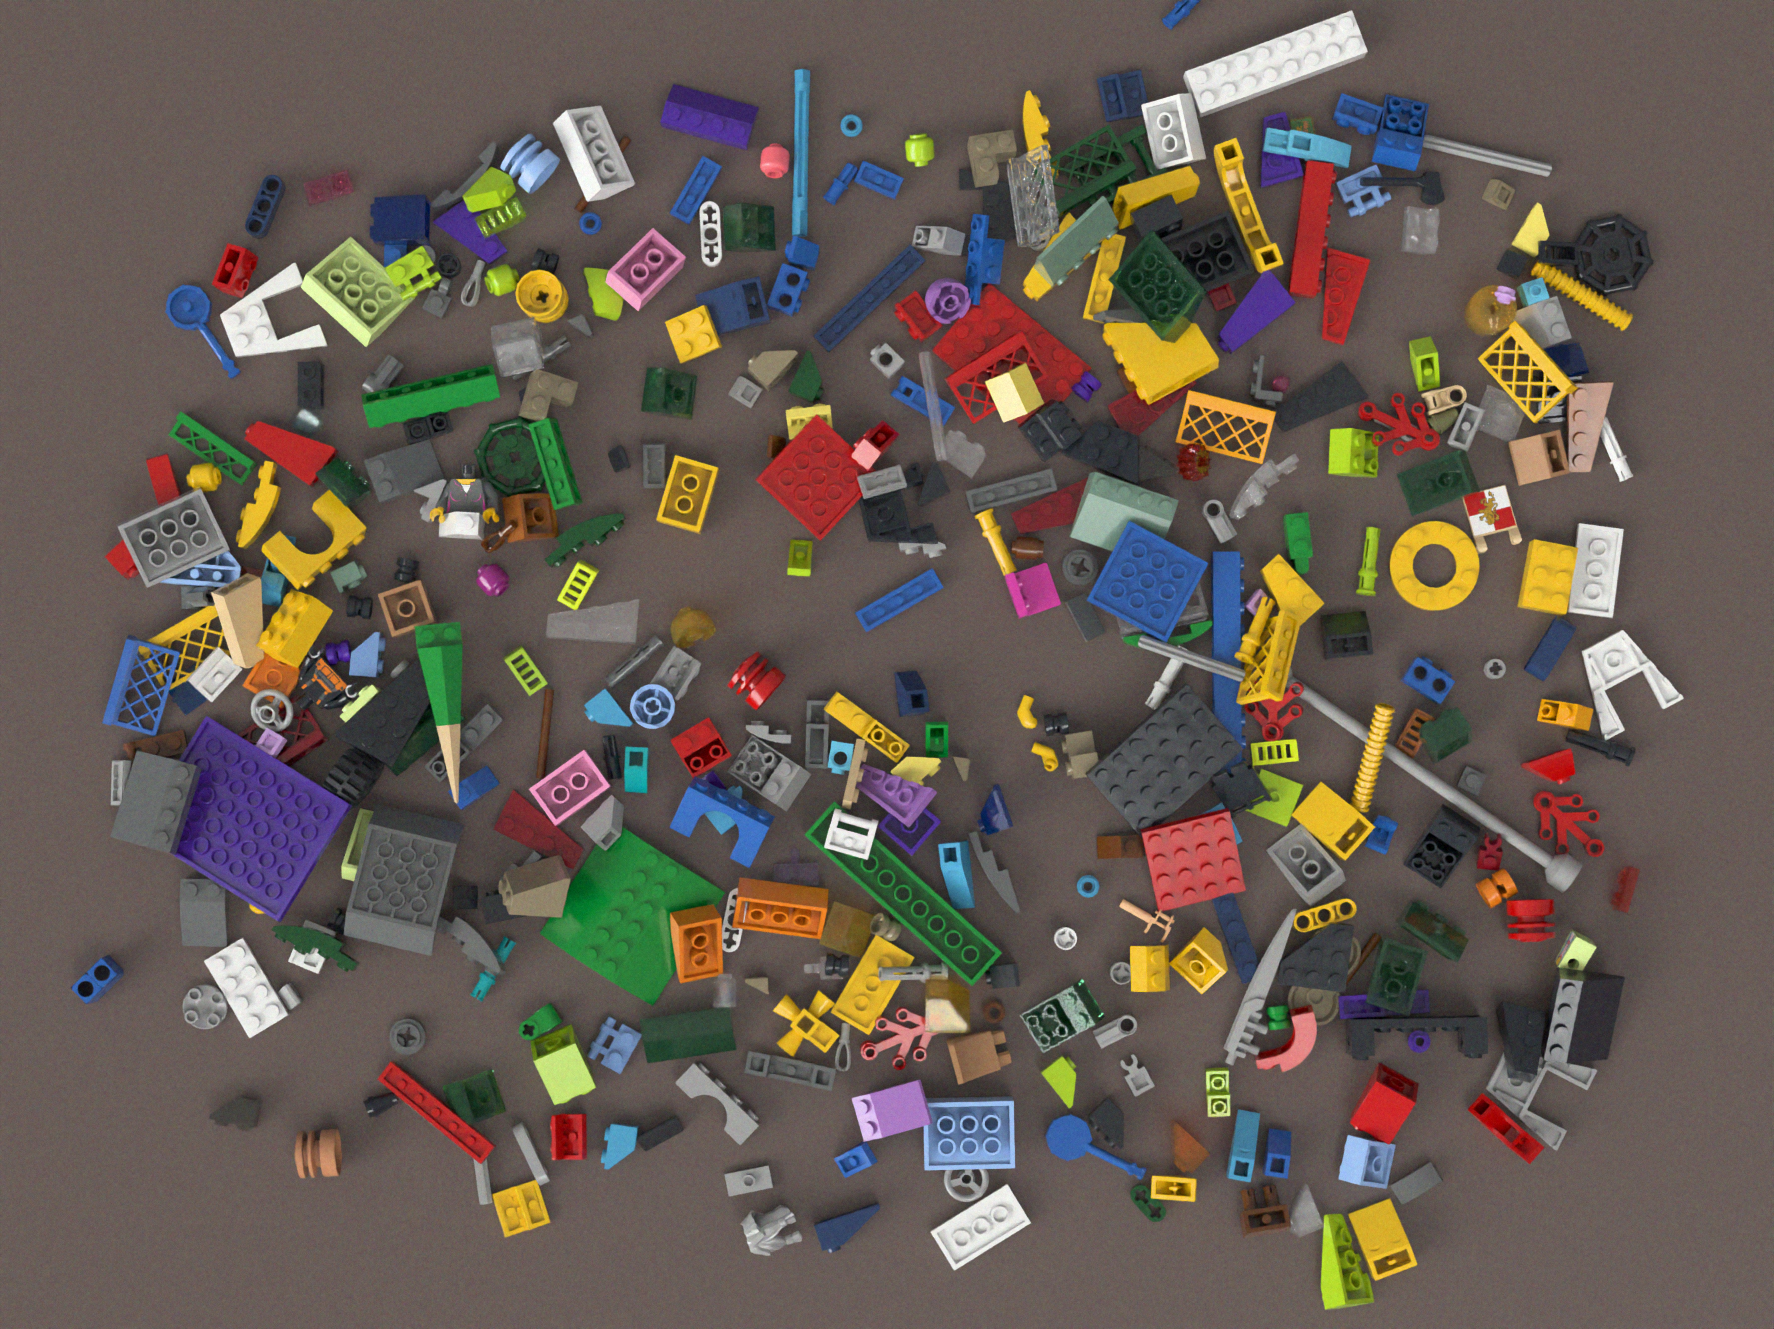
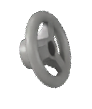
M275 689L262 690L254 696L251 702L252 718L263 730L268 728L274 732H279L286 729L292 721V703L281 691ZM275 696L271 704L258 706L259 701L263 697ZM281 701L284 703L287 711L284 721H282L278 714V706ZM273 721L275 723V726L268 725L266 723H271Z
M972 1169L961 1170L957 1178L951 1180L953 1170H946L944 1174L946 1190L953 1198L963 1202H970L980 1198L987 1190L989 1184L987 1169H979L982 1174L981 1186L975 1183V1175ZM964 1175L971 1177L968 1183L962 1181ZM958 1185L970 1187L975 1193L962 1195L955 1191L953 1187Z

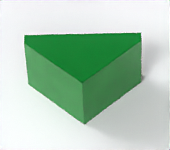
M925 722L926 758L948 757V722Z

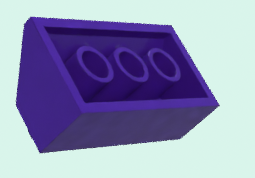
M673 84L666 100L660 123L662 128L748 150L759 107Z

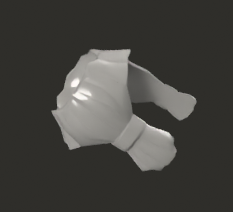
M779 1205L773 1211L765 1214L751 1210L740 1224L744 1228L750 1252L767 1256L785 1245L801 1242L803 1238L799 1231L785 1237L777 1236L781 1228L796 1222L794 1213L790 1212L787 1205Z

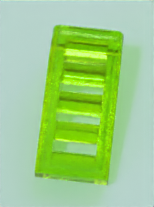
M515 197L506 201L502 206L495 207L475 218V221L484 237L487 238L524 221L527 215L518 198ZM503 211L507 215L509 219L508 221H506L504 215L502 214ZM494 215L497 216L499 222L501 223L500 225L497 224ZM487 218L493 227L491 230L485 221Z

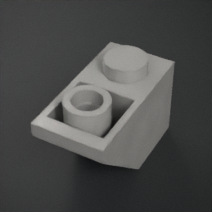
M916 226L912 247L943 255H961L965 233L949 227Z
M611 795L581 826L587 835L605 851L621 836L624 805Z

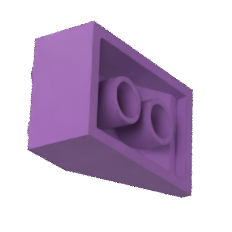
M921 1080L866 1092L852 1098L864 1142L933 1123Z

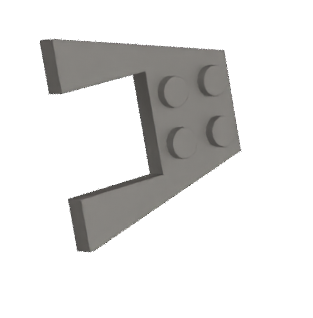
M1503 1053L1485 1089L1550 1147L1557 1151L1567 1130L1527 1110L1546 1071L1548 1070L1588 1090L1598 1070L1571 1063L1543 1060V1057H1540L1537 1076L1531 1083L1508 1078Z

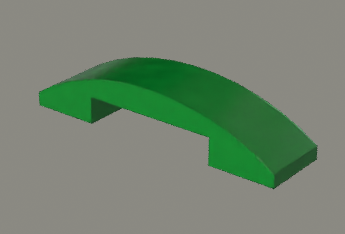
M1212 620L1190 624L1188 626L1189 634L1170 637L1166 643L1178 646L1189 642L1207 631L1213 625ZM1146 633L1122 638L1123 643L1141 648L1138 646L1140 636H1146Z

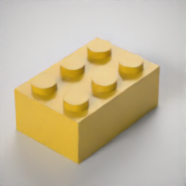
M675 455L656 520L663 524L701 534L720 471L719 468Z
M1535 539L1530 541L1517 607L1556 615L1566 614L1578 548Z
M291 589L284 597L278 611L272 616L266 630L260 635L256 646L272 658L298 668L333 610L317 598Z

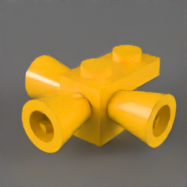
M818 990L809 1009L804 1007L801 1011L786 994L773 1012L793 1021L790 1024V1027L793 1029L776 1042L777 1045L794 1057L803 1038H805L826 1053L839 1037V1034L819 1018L836 1003Z

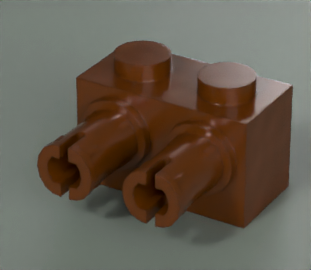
M1271 1185L1270 1189L1269 1186L1262 1188L1266 1202L1265 1208H1257L1254 1189H1249L1248 1192L1247 1189L1240 1191L1244 1211H1242L1239 1217L1244 1238L1287 1232L1290 1229L1291 1223L1287 1204H1279L1276 1185Z

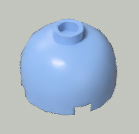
M648 684L634 693L630 703V711L639 725L648 729H657L671 721L675 713V702L672 694L666 688L656 684Z

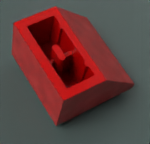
M709 717L670 740L692 778L701 775L732 756Z

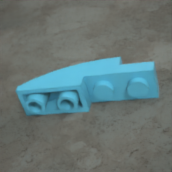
M1267 128L1262 151L1304 158V161L1332 163L1337 167L1348 168L1352 146L1334 139L1302 131H1284Z

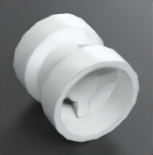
M1062 927L1055 932L1054 942L1057 947L1069 950L1075 946L1077 936L1072 929Z

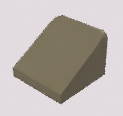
M1491 179L1482 199L1507 210L1515 189L1501 180Z
M953 757L962 781L968 780L970 760Z
M767 976L747 977L745 979V983L769 994Z

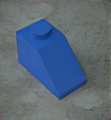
M485 766L459 783L457 805L461 810L466 809L500 784L488 766ZM450 789L448 792L453 798L452 790Z

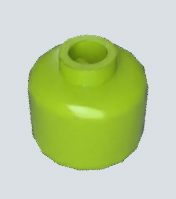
M927 133L909 135L910 139L905 141L906 159L909 162H915V166L928 165V161L935 157L933 139L927 137Z
M503 264L489 269L484 279L490 293L502 296L516 290L519 275L515 268L511 269L508 264Z

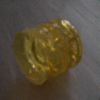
M1497 285L1481 288L1468 300L1465 306L1464 318L1466 324L1474 333L1480 336L1491 337L1500 334L1513 322L1516 316V301H1510V304L1497 301V297L1494 295L1498 289ZM1491 305H1494V310H1497L1494 314H1491V310L1488 309Z

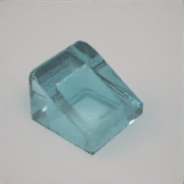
M303 408L291 426L304 437L310 439L323 423L306 408Z

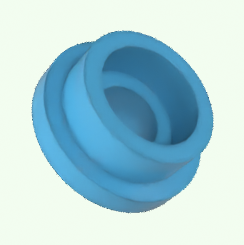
M853 114L845 116L840 125L841 131L848 137L859 135L863 128L861 119ZM849 123H854L856 127L855 129L850 130L848 129L847 125Z
M1085 875L1078 880L1077 890L1083 897H1093L1099 891V882L1094 876ZM1086 882L1092 884V889L1089 891L1084 889Z

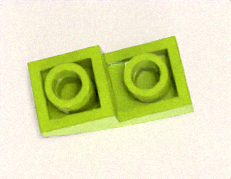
M1228 1067L1205 1068L1208 1117L1230 1116Z

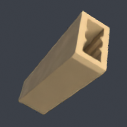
M247 573L211 592L233 664L244 668H251L257 662L264 659V651L256 646L260 635L263 633L262 587L260 577Z

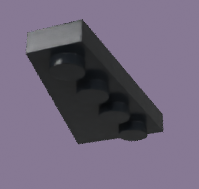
M1341 361L1278 408L1274 421L1284 433L1366 399L1369 396Z

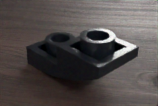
M448 412L433 413L424 418L402 424L408 445L453 432Z

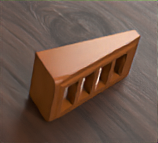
M1415 708L1394 747L1407 756L1414 758L1436 718ZM1416 717L1426 721V725L1415 721ZM1414 725L1423 731L1420 734L1411 729V726ZM1407 733L1417 737V742L1406 737ZM1405 741L1413 745L1414 747L1411 750L1402 745L1401 743Z

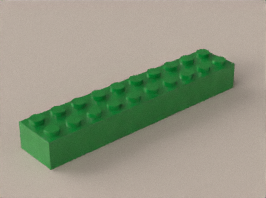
M834 801L805 833V836L965 981L973 986L1002 952L876 838L873 839L868 860L824 848L835 808L842 810V813L848 814ZM841 821L838 822L837 828L865 836L868 835V831L865 828Z

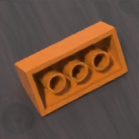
M740 877L732 928L821 939L828 908L829 889ZM748 901L747 910H746V915H745V920H744L745 902Z

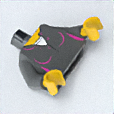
M462 464V477L452 478L446 484L436 508L430 512V518L433 522L434 518L440 515L439 522L443 523L445 521L443 512L480 513L487 524H489L491 516L495 522H498L499 516L495 512L498 510L499 495L493 485L488 482L487 477H476L475 464Z

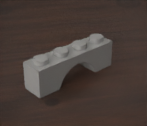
M694 1062L675 1083L690 1098L699 1095H710L721 1101L727 1112V1123L724 1130L741 1145L760 1125L757 1122L759 1117L750 1109L746 1111L741 1106L743 1102L735 1094L730 1096L725 1091L726 1086L718 1078L713 1080L708 1075L710 1070L700 1062L698 1065Z

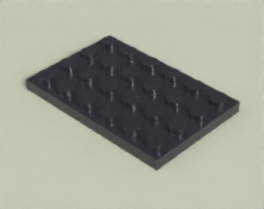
M1184 683L1090 768L1085 775L1142 838L1140 829L1163 823L1208 782L1213 775L1242 751L1243 748L1190 686Z

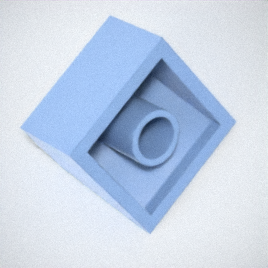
M1348 1135L1344 1146L1345 1150L1340 1166L1339 1179L1362 1186L1387 1189L1396 1145L1391 1143L1388 1145L1385 1142Z

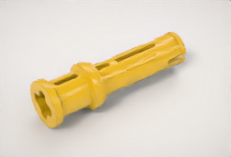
M991 508L974 517L979 520L983 529L982 535L988 538L1005 576L1017 571L1002 539L1000 533L1001 526L997 525L993 516L994 510Z
M1262 597L1248 634L1242 637L1243 643L1240 650L1234 655L1241 662L1253 664L1254 662L1253 656L1256 649L1261 646V634L1276 603L1271 598L1268 602V597Z

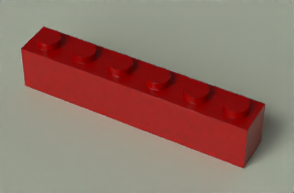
M1307 160L1305 163L1288 285L1290 296L1314 299L1316 293L1321 291L1322 280H1318L1319 271L1323 272L1325 258H1321L1322 249L1326 250L1328 236H1324L1325 227L1329 228L1331 214H1327L1328 205L1332 206L1334 193L1330 192L1331 184H1335L1337 171L1333 170L1334 164L1310 160Z

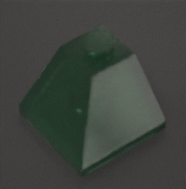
M492 1069L442 1086L449 1108L469 1125L506 1112Z

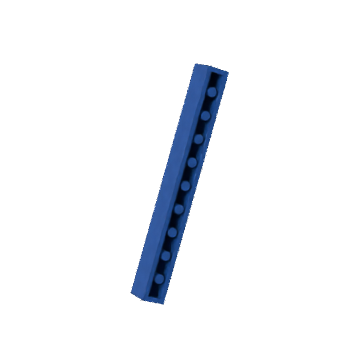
M1240 551L1212 552V659L1244 670V668H1241V661L1234 656L1240 650L1241 637L1245 635V626L1241 624L1240 616L1244 615V601H1240V593L1244 592V579H1240V570H1244V557H1240ZM1212 672V713L1241 747L1245 749L1246 738L1242 736V727H1245V713H1241V705L1236 703L1241 682ZM1242 751L1217 773L1227 769L1229 774H1231V766L1244 760L1246 762V759L1242 758Z

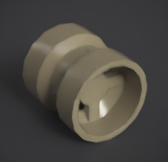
M878 913L870 923V931L872 934L882 936L888 941H894L901 932V923L896 919H889L887 915Z

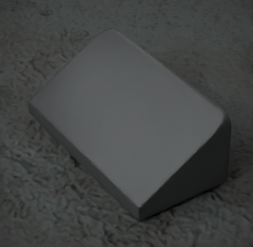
M1083 593L1065 602L1086 643L1105 633L1091 603L1086 601L1088 598L1086 593Z

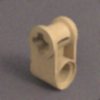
M1454 385L1421 394V396L1425 398L1428 409L1427 416L1460 406L1466 400L1467 394L1462 386ZM1451 391H1458L1460 393L1461 400L1459 402L1451 400Z

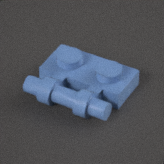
M1377 164L1335 183L1343 203L1346 204L1350 201L1354 203L1355 207L1347 210L1350 218L1356 215H1364L1367 210L1384 206L1385 202L1391 200L1389 192L1380 194L1378 189L1383 186L1360 185L1361 177H1382ZM1371 193L1373 198L1362 203L1360 197Z
M609 1016L605 1024L602 1023L599 1029L601 1031L596 1040L592 1041L589 1046L591 1049L587 1056L595 1060L598 1053L605 1055L601 1064L621 1074L642 1034L625 1024L621 1025L619 1031L615 1030L613 1026L617 1020ZM608 1035L614 1037V1040L608 1049L603 1044Z

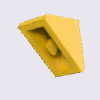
M1152 1175L1151 1198L1196 1202L1197 1179L1181 1175Z

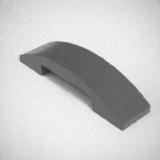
M493 141L478 156L483 164L453 195L445 189L431 203V206L436 211L452 207L464 200L463 195L490 167H493L499 150L497 144Z
M748 1051L744 1073L832 1091L837 1069L801 1060Z

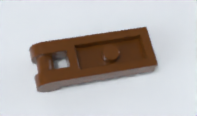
M180 730L122 745L124 751L127 752L128 759L126 760L131 761L132 766L136 755L135 749L141 748L142 752L166 758L183 754L188 746L185 730Z

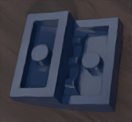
M1141 70L1097 78L1106 122L1143 116L1141 105L1148 103Z

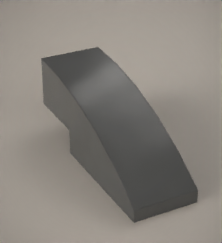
M807 697L805 768L828 769L829 713L823 709L830 701V698Z

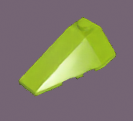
M1342 1214L1324 1215L1321 1291L1325 1310L1374 1302L1368 1274L1363 1273L1360 1267L1359 1253H1354L1351 1245L1352 1237Z

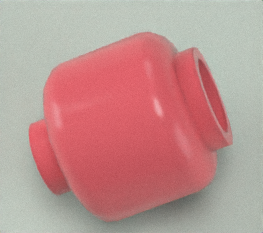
M777 143L770 144V146L764 148L761 152V171L769 178L782 177L789 169V151Z

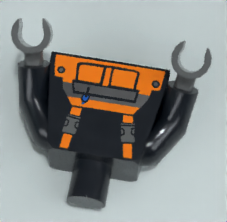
M314 642L301 664L298 676V686L305 693L295 702L303 711L314 702L320 709L331 710L344 707L354 697L359 696L358 693L360 691H354V686L357 683L347 685L320 656L324 652V648L317 652L314 648L316 642Z

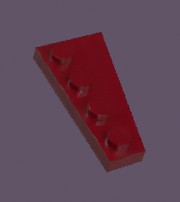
M1192 381L1150 405L1147 404L1145 399L1141 400L1135 390L1107 405V408L1119 429L1139 436L1185 395L1188 390L1195 386L1196 381Z
M1088 477L1011 513L1010 515L1019 534L1073 524Z
M513 789L493 830L549 858L556 855L562 856L565 866L574 869L584 849Z

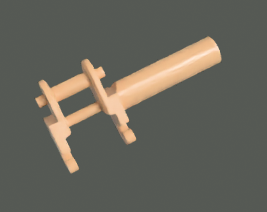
M1125 899L1119 905L1122 909L1148 923L1144 933L1148 932L1152 923L1164 928L1165 933L1160 941L1162 943L1171 930L1169 925L1175 922L1173 920L1174 915L1169 917L1162 913V910H1156L1155 914L1157 915L1153 918L1150 913ZM1158 917L1168 921L1167 925L1165 926L1158 922Z

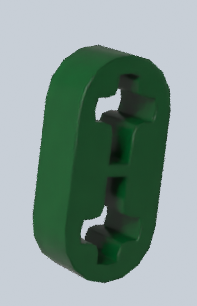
M1138 1184L1133 1186L1130 1190V1198L1150 1221L1160 1222L1163 1220L1166 1214L1163 1204L1158 1199L1151 1198V1191L1145 1185ZM1137 1189L1139 1191H1146L1144 1193V1196L1148 1200L1146 1203H1144L1140 1198L1137 1200L1135 1199V1191ZM1150 1203L1155 1208L1161 1207L1159 1210L1161 1215L1159 1217L1156 1215L1150 1216L1152 1213L1148 1207Z

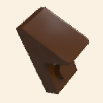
M1139 835L1098 836L1097 859L1143 858L1142 838Z

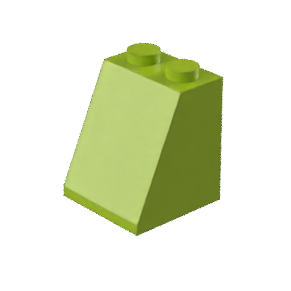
M572 1024L530 1041L533 1061L554 1105L566 1103L573 1097L580 1094H588L592 1089L596 1088L594 1076Z

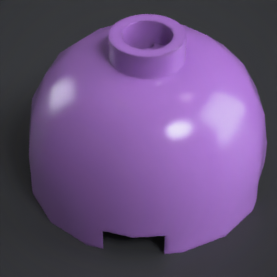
M946 277L938 279L930 285L926 292L925 304L934 319L940 323L950 324V321L958 317H964L969 310L971 299L969 298L968 289L964 284L954 278Z

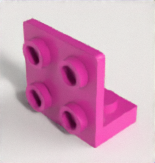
M1047 563L1017 573L1013 572L1004 577L1019 619L1061 604Z

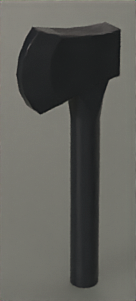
M1425 172L1423 176L1416 178H1360L1361 186H1410L1422 188L1420 200L1428 205H1438L1445 200L1439 172Z

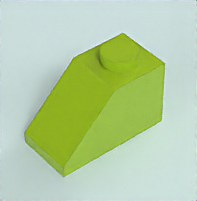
M490 167L463 195L468 210L476 212L502 206L516 192V188L511 175Z
M1431 336L1409 341L1410 360L1418 392L1440 387L1438 351Z
M1060 1055L1040 1072L1067 1107L1071 1108L1073 1106L1076 1073L1073 1069L1076 1066L1069 1057L1064 1059Z

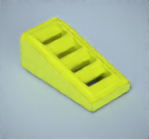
M580 559L557 600L577 611L595 580L599 569ZM582 569L585 572L591 574V576L588 577L583 573L579 572V570ZM575 577L587 582L586 585L576 581ZM573 585L582 590V592L579 593L570 588V586ZM568 592L569 594L575 596L578 599L577 601H574L571 598L565 596V594Z
M1296 739L1250 744L1253 766L1299 761ZM1287 744L1290 745L1291 757L1289 758L1286 755ZM1277 745H1280L1282 758L1280 759L1277 757ZM1267 746H1271L1272 759L1268 760ZM1258 747H1262L1263 760L1259 761Z

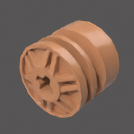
M338 1128L321 1130L319 1140H317L314 1130L309 1131L308 1138L305 1131H298L295 1144V1163L300 1178H307L309 1172L312 1178L317 1177L319 1167H321L324 1177L340 1176L342 1147Z

